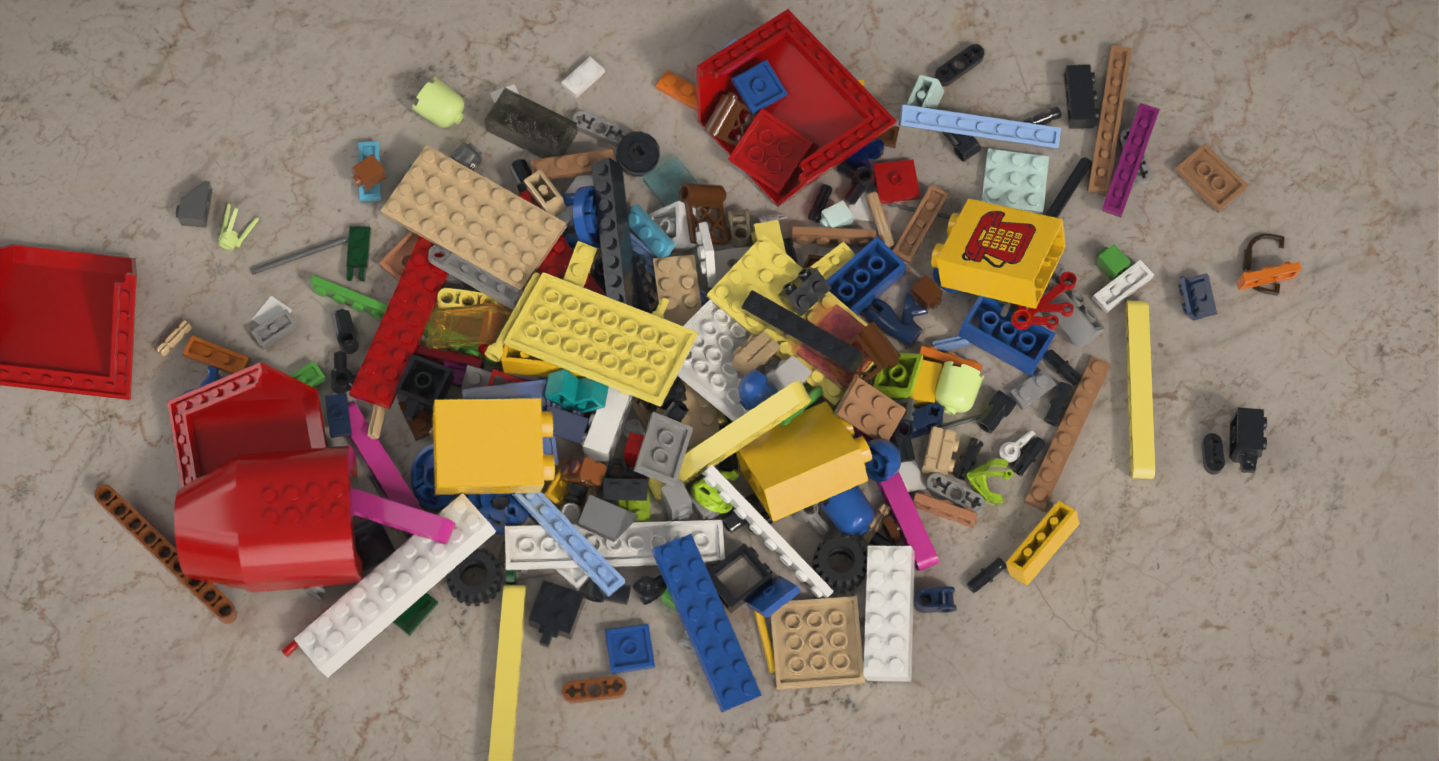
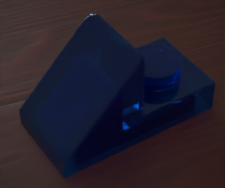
M882 139L867 144L843 162L856 168L859 166L871 168L869 159L876 160L883 155L884 143Z

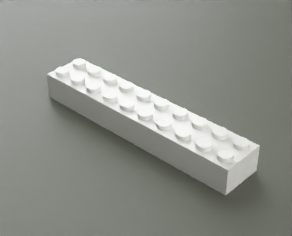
M463 493L438 514V516L456 523L448 544L413 535L294 638L310 660L326 677L332 675L496 532Z

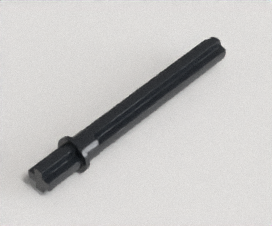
M1087 157L1080 159L1045 214L1046 216L1059 217L1092 165V161Z

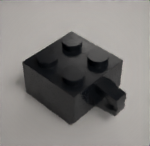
M412 354L395 391L398 401L405 403V406H407L405 412L406 419L414 421L419 411H427L433 414L435 400H444L453 383L454 375L451 368Z
M1238 407L1230 420L1229 458L1233 462L1240 463V469L1243 473L1255 472L1257 460L1262 456L1263 450H1266L1267 437H1264V430L1267 428V417H1264V409Z
M543 580L528 619L529 626L539 629L538 632L542 633L540 646L549 648L552 638H558V636L571 640L586 601L585 593Z

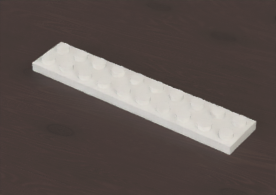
M722 520L633 522L615 542L579 527L578 524H573L612 567L657 565L651 551L653 548L692 534L704 564H718L725 559ZM541 525L505 526L506 570L581 568Z

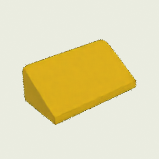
M567 459L559 461V465L555 467L554 480H547L541 490L558 507L562 506L564 502L562 500L563 496L567 493V483L561 481L560 472L563 463Z

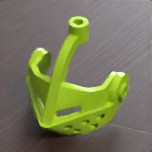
M1004 459L990 460L967 473V478L973 491L980 494L985 502L995 505L1004 503L1002 495L990 492L987 487L986 477L998 476L1009 480L1014 475L1012 470L1008 469L1005 472L987 471L989 467H1008L1009 462Z
M735 469L731 473L720 472L725 479H730L733 482L740 476V473ZM705 476L700 477L691 487L693 498L706 509L718 513H727L732 509L731 503L727 504L719 496L720 492L715 487H710L704 481ZM700 488H706L710 492V494H706Z

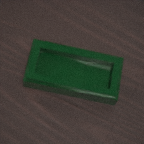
M426 592L393 621V624L410 636L438 605V601Z

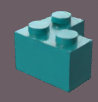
M559 370L548 375L545 397L555 404L564 406L563 410L571 413L573 409L585 413L605 408L609 386L587 377L578 379L567 370Z

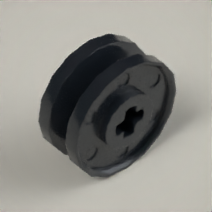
M642 131L631 132L625 135L619 142L615 153L616 162L622 166L623 172L626 175L643 177L651 173L656 167L660 157L659 145L656 139L648 133ZM635 151H639L640 158H636Z

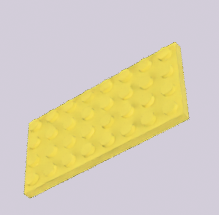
M763 234L708 292L707 297L750 335L753 333L758 335L761 331H764L771 339H774L781 347L775 356L780 361L785 359L787 361L791 356H795L812 371L805 383L812 387L821 386L824 393L821 397L834 408L843 398L846 390L823 362L824 359L749 318L741 309L751 290H754L796 314L786 299H782L779 296V293L783 291L782 289L787 283L794 281L798 277V273L803 268ZM829 291L805 314L800 316L846 343L867 326L861 318ZM856 341L852 346L862 352L861 346ZM863 360L861 372H867L874 363ZM838 372L840 376L843 378V373ZM846 373L845 382L848 386L855 376L858 377V374L852 376Z
M543 272L504 343L508 347L661 407L696 341L698 333Z

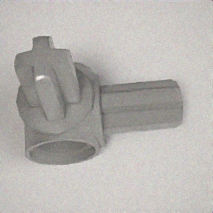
M822 501L806 507L807 512L802 509L792 514L797 521L808 522L821 536L830 530V526L817 514L819 512V504Z

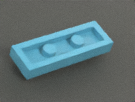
M379 141L358 142L359 162L373 154L380 163ZM381 182L368 191H365L360 186V202L381 201Z
M633 205L628 213L629 227L658 258L669 257L676 244L640 205Z

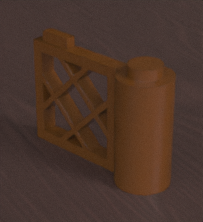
M727 92V94H721L704 131L736 147L740 140L733 141L727 138L730 131L740 128L743 137L742 126L751 124L754 116L746 105L737 101L738 96ZM742 109L750 112L752 121L740 123L738 116ZM737 119L738 125L733 127Z
M683 183L680 187L679 197L681 202L685 203L690 243H697L695 229L697 226L699 227L698 223H701L705 217L712 224L709 229L712 244H728L731 237L729 228H726L723 202L726 199L724 187L715 184ZM692 208H696L702 214L699 219L693 214ZM711 209L717 210V220L708 213ZM714 228L720 232L721 239H717L711 233Z
M875 322L867 325L847 342L853 345L857 341L862 348L863 356L864 351L868 355L863 360L872 361L877 367L871 373L861 372L862 361L859 371H856L855 374H858L859 378H861V375H866L862 379L865 382L869 381L887 367L892 369L900 362L898 358L901 355ZM823 360L847 391L849 387L845 382L847 372L842 369H836L831 363ZM838 372L843 373V378L840 376Z

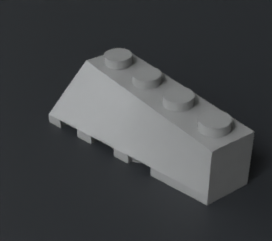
M1062 264L1056 266L1042 297L1059 284L1060 276L1065 270ZM1074 289L1065 290L1050 303L1063 304L1069 302L1074 306L1073 314L1070 317H1065L1061 313H1047L1057 316L1059 328L1065 330L1070 336V341L1081 348L1089 345L1105 328L1090 307H1085V298L1081 293L1076 292ZM1064 308L1067 312L1071 311L1070 308Z

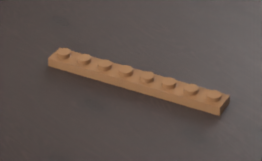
M1112 45L1110 49L1088 192L1107 196L1110 188L1132 48Z
M1094 356L1091 357L1024 503L1044 512L1110 369V363Z

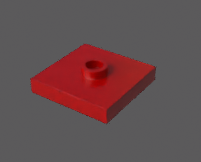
M914 159L873 164L876 189L881 204L920 199Z

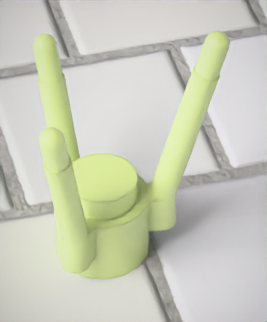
M228 203L218 245L233 251L235 247L240 248L242 241L258 222L259 218L256 217L238 239V233L232 230L238 209H234L227 228L231 204Z

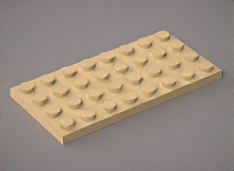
M428 145L424 147L380 210L381 214L431 243L438 244L520 291L524 290V286L529 282L532 275L536 273L567 227L564 221Z

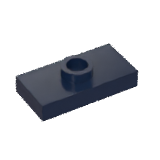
M347 393L325 396L330 437L337 438L352 435Z

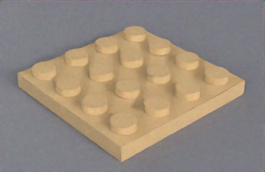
M857 596L789 601L770 616L777 690L865 684Z

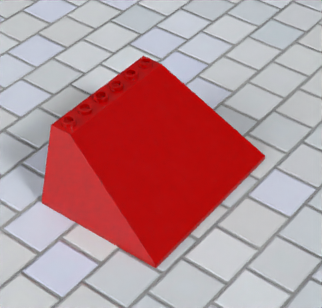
M789 9L714 54L696 67L698 123L703 128H705L722 93L727 94V92L738 96L737 101L746 105L731 80L765 60L768 61L787 91L788 95L766 107L764 110L813 141V145L780 194H777L747 174L777 207L796 196L897 124L895 118ZM742 109L738 116L740 123L752 121L750 112ZM737 119L733 127L738 125ZM751 124L742 126L744 134ZM740 128L731 130L727 138L733 141L741 140ZM710 135L730 156L735 146Z
M15 244L0 247V385L130 400L137 288L136 258Z
M262 362L167 401L181 487L239 455L328 447L318 390Z

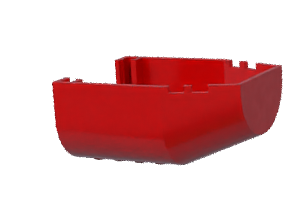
M352 446L239 455L179 488L175 497L174 526L177 554L183 574L187 578L226 585V587L239 588L252 593L358 584L362 581V561L355 547L352 520L351 474L353 477H358L357 456Z

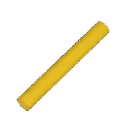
M753 611L770 674L775 673L774 653L764 616Z

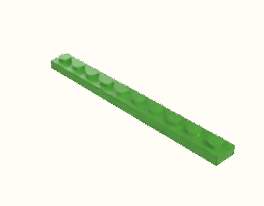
M313 275L310 281L313 292L318 296L324 297L326 295L338 304L343 305L345 303L358 312L365 311L370 313L377 320L383 318L388 307L384 303ZM428 322L423 335L430 341L444 343L451 350H461L466 352V355H476L493 367L497 365L503 367L501 360L500 362H495L482 356L478 351V341Z

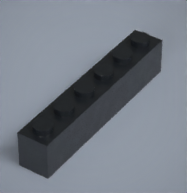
M751 290L741 306L743 313L749 318L852 376L864 359L861 350L754 290Z

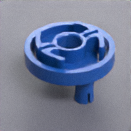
M594 186L580 187L575 193L563 194L566 207L573 206V220L577 233L566 235L565 240L570 247H575L577 241H580L592 247L601 248Z
M432 444L423 448L416 456L412 465L411 484L413 492L418 501L425 507L445 509L461 494L435 495L434 446Z
M511 493L469 494L468 500L475 507L477 505V510L495 529V535H505V526H521L528 517H531V514L523 506L521 508V504ZM498 497H505L509 500V505L503 510H497L493 507V502Z

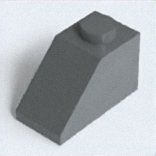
M209 181L203 182L181 198L180 205L176 207V217L179 218L182 226L206 228L213 192Z

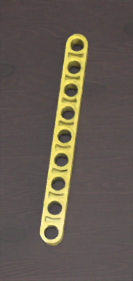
M1127 300L1125 304L1131 478L1154 479L1155 450L1148 301Z
M796 381L687 452L677 480L681 479L684 486L702 475L711 465H717L808 405L811 399L802 382ZM650 477L647 484L655 500L660 501L661 487L668 484Z
M504 584L489 761H513L526 585Z

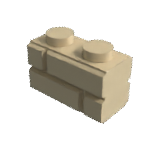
M538 170L524 180L527 189L542 210L555 217L567 210L563 197L542 170Z
M761 331L758 335L753 333L746 340L745 343L747 345L745 347L740 345L734 351V359L731 365L738 372L740 371L743 376L751 370L760 371L776 356L781 347L766 332Z
M938 427L931 428L922 467L923 473L930 475L939 473L947 477L948 471L953 472L955 460L951 459L952 453H957L960 441L956 439L957 433L955 431L944 430Z

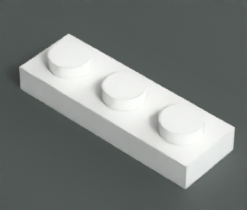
M1139 260L1094 294L1092 299L1105 313H1108L1151 280L1154 274Z

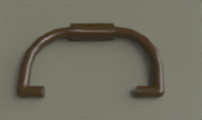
M1274 234L1255 236L1248 243L1247 249L1244 250V272L1251 270L1252 247L1257 241L1261 239L1279 240V248H1284L1285 237ZM1279 283L1275 284V290L1260 286L1252 287L1264 294L1276 296L1280 294Z

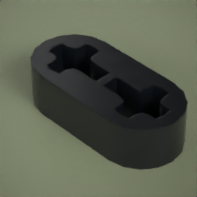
M1210 433L1204 437L1201 443L1203 464L1207 473L1216 475L1225 466L1223 443L1219 435ZM1209 440L1216 443L1214 451H1212L1211 445L1207 444ZM1213 457L1215 458V463H1219L1217 468L1210 465Z

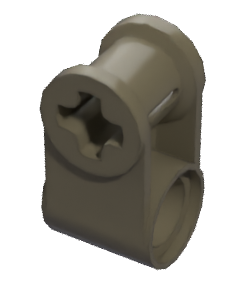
M748 208L744 211L736 212L727 210L732 246L734 248L749 246L750 217ZM743 235L745 238L739 239L737 236Z

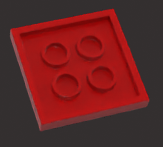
M761 108L727 160L777 194H780L813 145V141Z

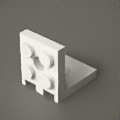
M707 222L698 223L699 232H696L697 245L700 244L697 247L698 259L702 260L700 262L701 271L707 277L708 288H712L732 268L729 266L735 265L751 247L745 246L714 251Z

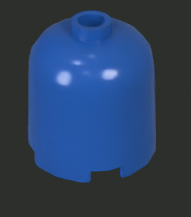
M859 485L827 498L829 500L828 504L824 502L820 504L837 530L845 534V536L858 534L860 537L870 530L868 525L874 519V510Z

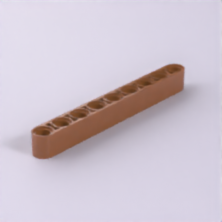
M104 484L97 487L94 493L96 500L120 526L219 621L224 624H230L237 618L235 606L213 583L200 581L199 585L191 586V582L194 579L187 578L182 571L176 572V568L180 565L177 549L111 486ZM105 494H111L109 499L102 500ZM126 508L123 514H116L118 509ZM141 522L138 528L131 529L133 523ZM156 536L152 543H146L148 537ZM166 550L171 551L169 556L161 557L162 552ZM210 593L216 594L213 600L206 601L207 595ZM224 608H231L229 614L221 615V611Z

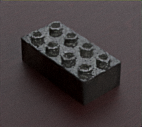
M504 88L485 118L487 132L542 159L564 156L578 134L577 122L507 88Z

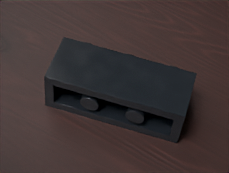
M1091 64L1066 65L1064 84L1069 129L1094 128L1095 122L1099 120V109L1095 108L1097 91L1093 90L1095 72H1091Z

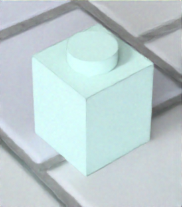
M841 201L821 212L820 224L822 228L846 229L852 226L854 217L845 202Z

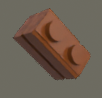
M588 457L567 460L561 467V481L575 483L586 488L600 486L607 468L605 464L595 462V460Z

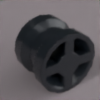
M567 483V493L563 496L562 500L583 506V496L587 493L588 488L575 483Z

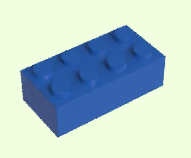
M876 237L827 280V283L832 288L829 292L858 316L876 298L880 297L905 275L906 264L885 243Z
M979 296L963 321L958 336L1032 377L1050 348L1056 333L1041 325H1031L1025 330L1016 329L1011 323L1014 310L1009 308L1007 316L1003 317L1001 316L1003 304L992 298ZM1024 319L1018 320L1019 322H1025Z

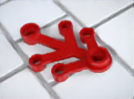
M1069 271L1062 273L1059 284L1041 297L1036 309L1028 308L1026 310V306L1018 305V310L1011 317L1012 325L1019 330L1028 329L1031 325H1046L1051 330L1057 328L1059 321L1057 316L1041 317L1034 315L1038 312L1061 313L1065 317H1070L1074 311V306L1071 303L1054 304L1050 302L1065 290L1075 288L1077 282L1076 275ZM1064 308H1070L1071 311L1067 312ZM1024 319L1025 322H1019L1018 320ZM1053 320L1055 324H1050L1048 321Z

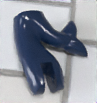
M907 293L901 323L891 306L885 301L876 298L872 305L880 314L867 308L863 313L864 316L871 323L875 322L884 333L906 346L912 347L923 331L914 321V317L928 314V311L922 306L915 305L913 297Z

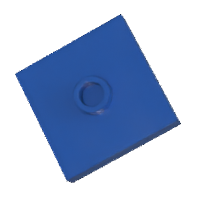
M767 60L731 80L752 115L759 112L761 108L765 109L788 95Z
M777 576L745 602L749 608L768 618L801 591L794 583L781 576Z
M649 624L605 630L611 674L655 668Z

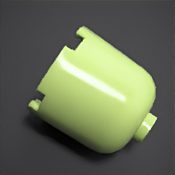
M435 76L432 84L428 82L417 96L419 102L417 105L413 104L412 109L440 128L451 127L454 123L459 124L464 117L462 113L464 110V100L456 91Z
M946 361L941 370L935 400L944 408L943 411L947 414L955 415V413L967 412L975 402L984 375L979 376L980 371L968 365L962 364L960 368L952 366V361Z

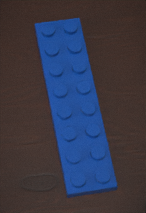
M692 534L653 548L651 550L721 713L762 696Z

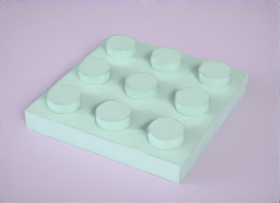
M988 149L982 201L1043 215L1049 156Z

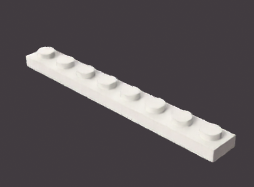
M713 465L702 473L705 476L704 481L710 487H715L720 492L719 496L727 504L731 503L735 508L734 512L741 519L745 518L751 524L749 526L755 534H760L766 540L765 544L772 551L776 550L780 554V560L786 566H791L796 571V577L811 587L810 591L813 595L824 599L834 592Z

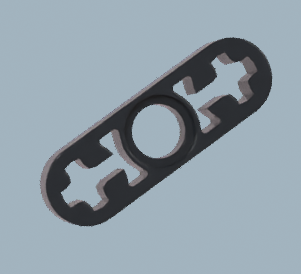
M978 44L970 45L940 66L935 72V79L939 80L942 87L949 86L983 61L984 48ZM972 52H973V53H977V52H978V53H979L978 57H977L976 55H974L973 57H971ZM958 61L963 62L965 68L957 69L954 63ZM941 74H942V75L948 74L947 79H946L945 77H943V78L941 79V78H940Z

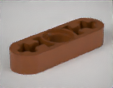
M618 676L570 681L563 686L562 694L564 700L568 703L621 698L626 693V682ZM615 682H618L619 686H623V688H619V692H615L614 689H607L608 694H604L603 683H607V688L613 687ZM585 685L584 692L586 696L582 697V692L575 693V697H570V694H566V692L570 691L571 687H574L575 691H581V686ZM590 685H599L601 688L598 695L589 694L588 688Z

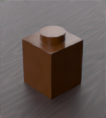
M924 275L911 286L909 294L919 306L924 307L928 311L931 308L936 309L941 304L943 291L927 275Z

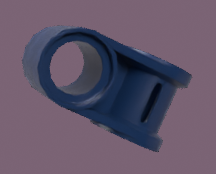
M930 403L916 409L912 413L914 421H910L913 427L910 437L916 438L930 431L932 427H940L943 423V407L938 403Z
M945 586L921 589L914 599V608L920 613L954 612L957 610L953 598L955 588ZM926 597L930 604H922L919 598Z

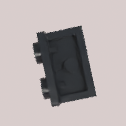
M808 267L802 269L794 281L787 283L783 287V291L779 293V296L782 299H786L798 316H802L832 288L818 269Z

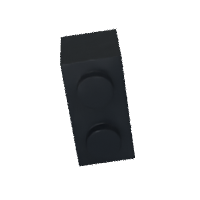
M604 476L603 500L647 501L648 477Z

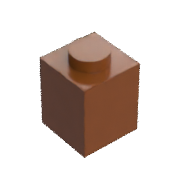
M373 154L352 167L353 181L358 187L362 186L365 191H368L386 178L384 168Z

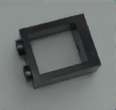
M745 543L708 571L721 602L730 613L738 609L745 601L772 581L771 574L773 572L766 563L762 564L758 559L759 555L753 547L749 548ZM744 557L762 580L735 599L719 580L718 576Z

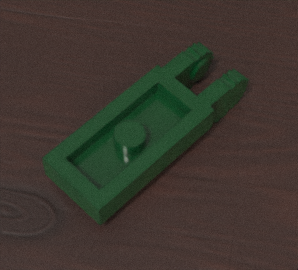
M350 226L346 263L347 281H352L354 268H360V281L365 282L366 270L369 265L371 227Z

